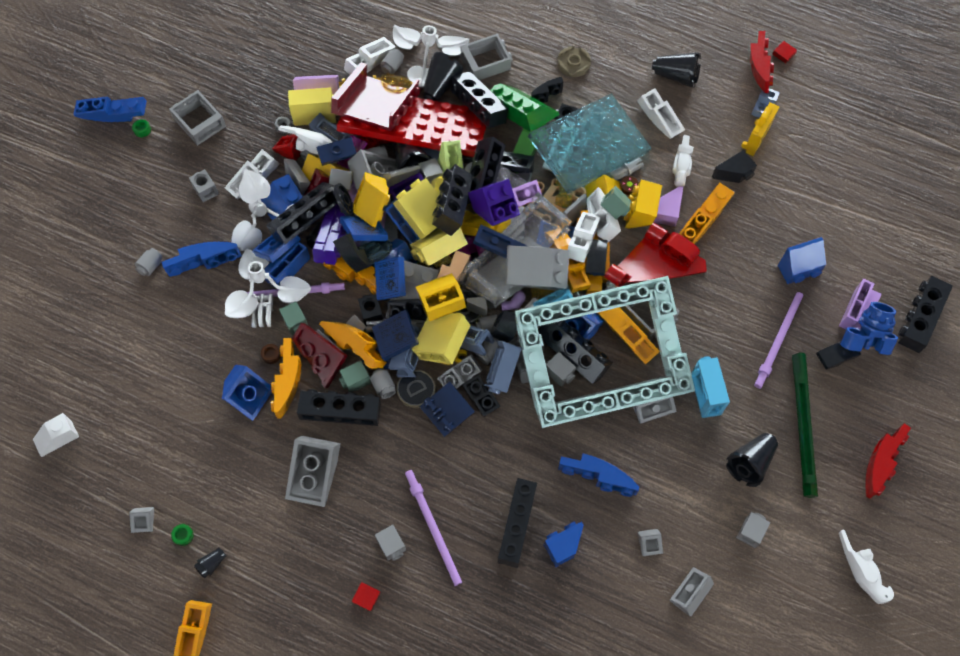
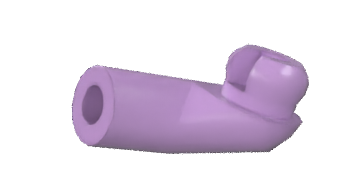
M519 290L514 294L511 301L501 303V310L519 309L525 301L526 296L524 292Z

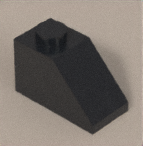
M742 150L716 166L712 177L716 180L740 183L743 180L747 181L754 176L757 164Z

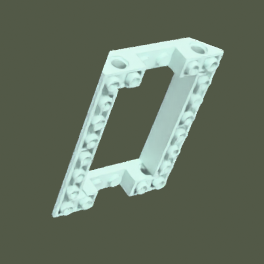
M668 276L515 311L518 338L522 348L521 351L534 407L542 428L695 391L687 354L681 351L673 315H676L677 311ZM648 301L666 376L555 402V392L553 384H550L542 346H544L537 326Z

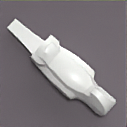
M282 125L278 128L280 131L298 136L296 149L299 151L307 150L318 154L316 147L332 143L328 137L314 131Z
M687 135L683 136L682 144H679L673 163L672 173L675 176L674 185L676 187H684L686 177L691 173V155L694 147L689 145L690 136Z
M841 530L839 532L841 543L856 582L877 604L891 601L894 597V592L890 586L886 588L882 585L879 569L872 560L873 553L871 549L855 552L850 545L845 530Z

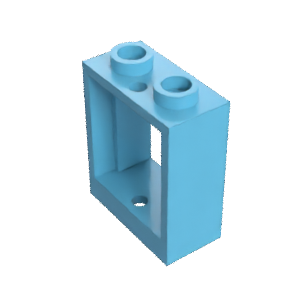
M703 357L698 360L691 375L702 418L722 415L730 400L718 357Z

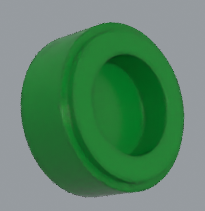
M140 119L133 123L132 130L137 137L142 138L150 134L151 126L148 121Z
M186 524L175 526L171 532L173 542L179 546L188 545L194 537L192 528Z

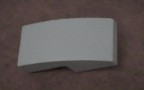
M471 354L437 379L443 387L448 382H451L457 389L480 373L482 369Z

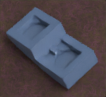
M769 89V93H764L762 90L751 115L760 118L769 102L776 103L780 92Z

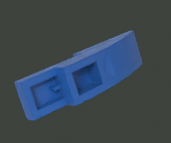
M109 97L76 100L73 115L93 121L129 122L132 121V117L144 115L147 101L144 97L113 101Z
M205 242L178 249L179 255L162 261V265L168 276L172 277L190 269L198 268L203 264L206 269L215 268L223 263L242 257V254L236 243Z
M584 453L581 460L562 456L560 458L558 470H562V473L567 475L579 474L589 480L596 478V487H600L602 491H618L621 495L627 497L636 496L639 491V486L632 478L602 459Z

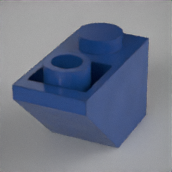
M572 522L564 527L565 530L558 534L555 531L546 537L547 540H545L544 546L555 567L574 558L584 526L582 522L578 524Z

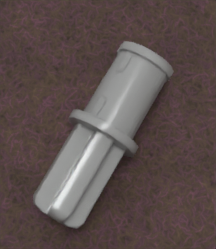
M638 157L627 164L623 163L621 167L611 171L609 175L611 178L619 180L625 176H631V173L643 168L644 164L642 162L636 165L642 161Z

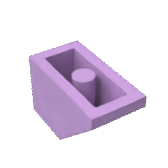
M537 179L512 188L518 207L543 197Z
M682 186L660 197L657 217L654 220L655 223L676 226L682 199Z

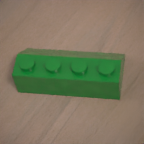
M502 83L494 85L490 89L508 107L507 118L531 133L559 115V112L519 89Z

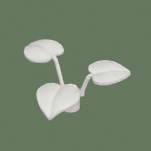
M396 25L393 27V40L399 48L410 50L414 45L418 46L421 40L426 46L423 67L413 66L407 72V77L411 83L419 79V87H424L429 69L426 68L428 49L433 46L435 41L438 48H442L443 53L453 57L460 55V46L469 43L468 38L458 36H443L438 40L436 28L430 25L423 28L421 35L414 29Z
M247 169L244 170L239 184V196L243 201L249 203V210L253 213L251 215L253 224L251 225L248 221H242L233 230L231 243H236L240 251H245L247 248L252 250L261 243L262 232L255 227L257 225L256 217H262L266 212L276 217L279 216L278 213L267 208L261 201V199L267 198L270 194L269 182L259 173Z
M247 248L240 259L238 270L242 278L250 279V292L248 294L246 291L239 290L231 293L225 302V315L230 318H243L251 315L258 307V300L252 297L254 283H262L265 278L276 289H279L277 293L278 298L285 303L300 301L311 291V287L306 281L294 276L285 277L280 282V285H277L269 276V273H265L264 268L269 264V261L255 256L253 251Z

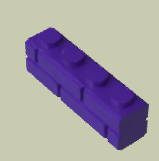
M338 204L324 215L313 247V260L315 263L324 264L325 262L326 264L335 265L337 259L342 257L333 243L334 240L346 235V231L340 223L341 216L346 215L340 212Z

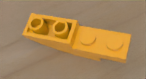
M719 182L679 234L693 244H696L719 217L735 192Z
M561 229L544 234L550 248L568 250L571 238L564 230ZM569 259L568 285L571 292L589 289L591 284L584 270L585 262Z
M342 257L337 259L335 265L324 262V267L335 271L341 280H347L351 283L355 279L361 286H367L373 295L376 294V277L373 266L356 273Z
M620 307L597 312L613 332L625 342L645 365L660 352L647 338L648 336Z
M320 322L319 325L324 329L325 334L332 337L339 348L352 349L353 353L364 360V364L371 369L383 368L387 363L375 351V348L378 346L377 342L364 331L341 322Z
M283 338V345H280V355L283 357V363H280V375H275V382L271 383V391L274 394V400H271V411L275 413L277 419H281L291 405L301 376L302 362L299 355L294 356L292 338Z

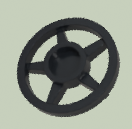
M341 183L334 185L333 195L340 207V212H343L346 216H353V202L347 189Z

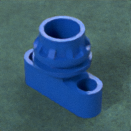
M871 302L869 308L863 311L862 316L858 320L861 328L847 327L840 343L841 346L848 350L861 352L863 347L868 350L871 346L879 354L891 355L898 340V337L892 334L893 327L896 324L894 318L896 310L881 302Z

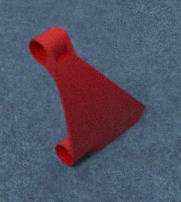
M654 222L647 230L641 242L618 266L615 264L611 265L604 278L615 286L621 287L626 283L643 282L668 276L669 279L705 273L707 271L706 260L699 256L700 250L695 244L676 232L668 233L669 231Z

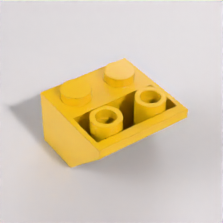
M365 172L353 202V213L372 227H376L378 221L381 222L384 213L382 211L383 207L388 205L390 199L388 194L389 187L385 178Z
M641 179L638 186H634L632 195L630 194L628 197L631 200L630 211L624 216L626 221L625 228L630 229L652 225L657 217L662 185Z
M452 273L415 287L429 322L466 308L465 298Z

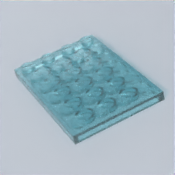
M612 93L542 126L528 135L530 141L568 194L621 167L624 163H628L648 153L652 149Z

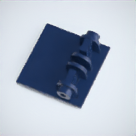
M448 382L433 396L426 398L423 401L424 403L419 406L444 437L475 412L451 382Z

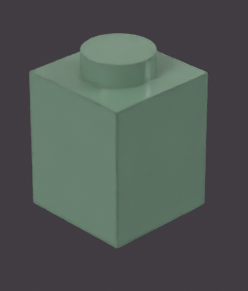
M615 186L602 198L600 205L617 220L620 216L624 217L630 211L631 200Z
M296 301L279 309L291 335L295 334L301 323L308 325Z
M361 360L339 370L341 374L339 381L343 389L347 388L349 392L357 391L371 384L370 377Z

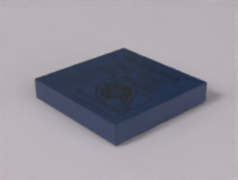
M406 310L372 327L381 358L384 361L419 344L409 313Z

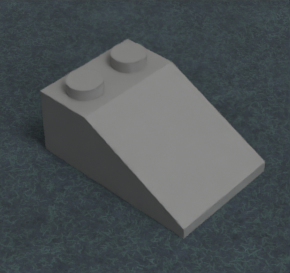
M362 149L347 162L350 171L353 172L352 177L357 191L365 172L381 177L380 175L383 173L397 170L395 159Z
M507 246L505 284L555 291L567 289L569 250Z
M404 261L406 296L392 298L390 301L420 300L415 287L437 279L439 270ZM387 309V313H386V317H385V318H387V319L389 318V317H388V309Z
M306 436L296 438L294 440L285 499L325 507L337 466L341 443Z

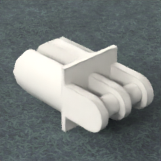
M253 294L252 297H255L260 303H258L257 309L252 313V327H257V320L259 327H265V319L267 327H271V313L274 311L273 294H261L260 296Z

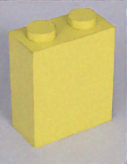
M331 87L288 90L289 108L294 126L309 125L319 113L331 123H336V116L339 115L331 113V97L333 96Z
M427 178L422 181L419 179L409 185L412 189L408 192L405 190L395 196L398 200L393 203L420 239L426 237L437 228L432 225L434 218L432 214L437 206L436 199L439 194Z
M461 228L452 236L437 229L426 237L410 244L412 248L410 252L415 261L418 260L420 263L430 266L468 243Z
M458 312L430 322L427 318L417 338L419 344L414 346L412 350L420 360L452 365L471 325L465 316Z

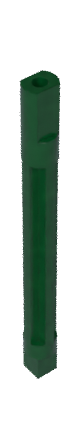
M799 352L792 355L803 497L814 498L818 497L807 361L806 354Z

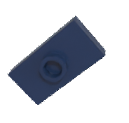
M352 137L316 147L322 166L352 158L356 154Z

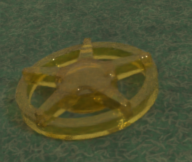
M390 73L381 75V81L393 86L410 88L413 83L405 78L406 76H397Z

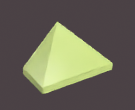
M460 140L442 142L437 162L443 173L446 169H451L455 164L463 169Z

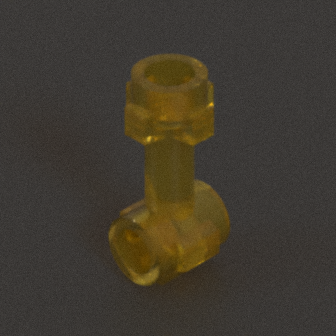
M566 174L557 175L555 184L559 185L560 194L556 195L555 203L560 205V207H568L572 204V195H567L566 185H569L570 181Z

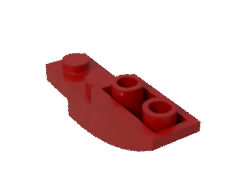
M759 31L758 43H751V70L759 87L764 93H769V86H773V75H770V73H774V63H771V56H768V50H765L769 44V38H765L766 31Z
M905 423L895 431L893 436H890L888 433L885 434L878 441L872 452L867 467L865 484L866 497L869 499L875 495L879 496L886 488L883 485L885 481L891 480L896 473L894 468L898 463L894 459L899 453L897 448L899 445L903 446L910 437L907 434L911 427Z

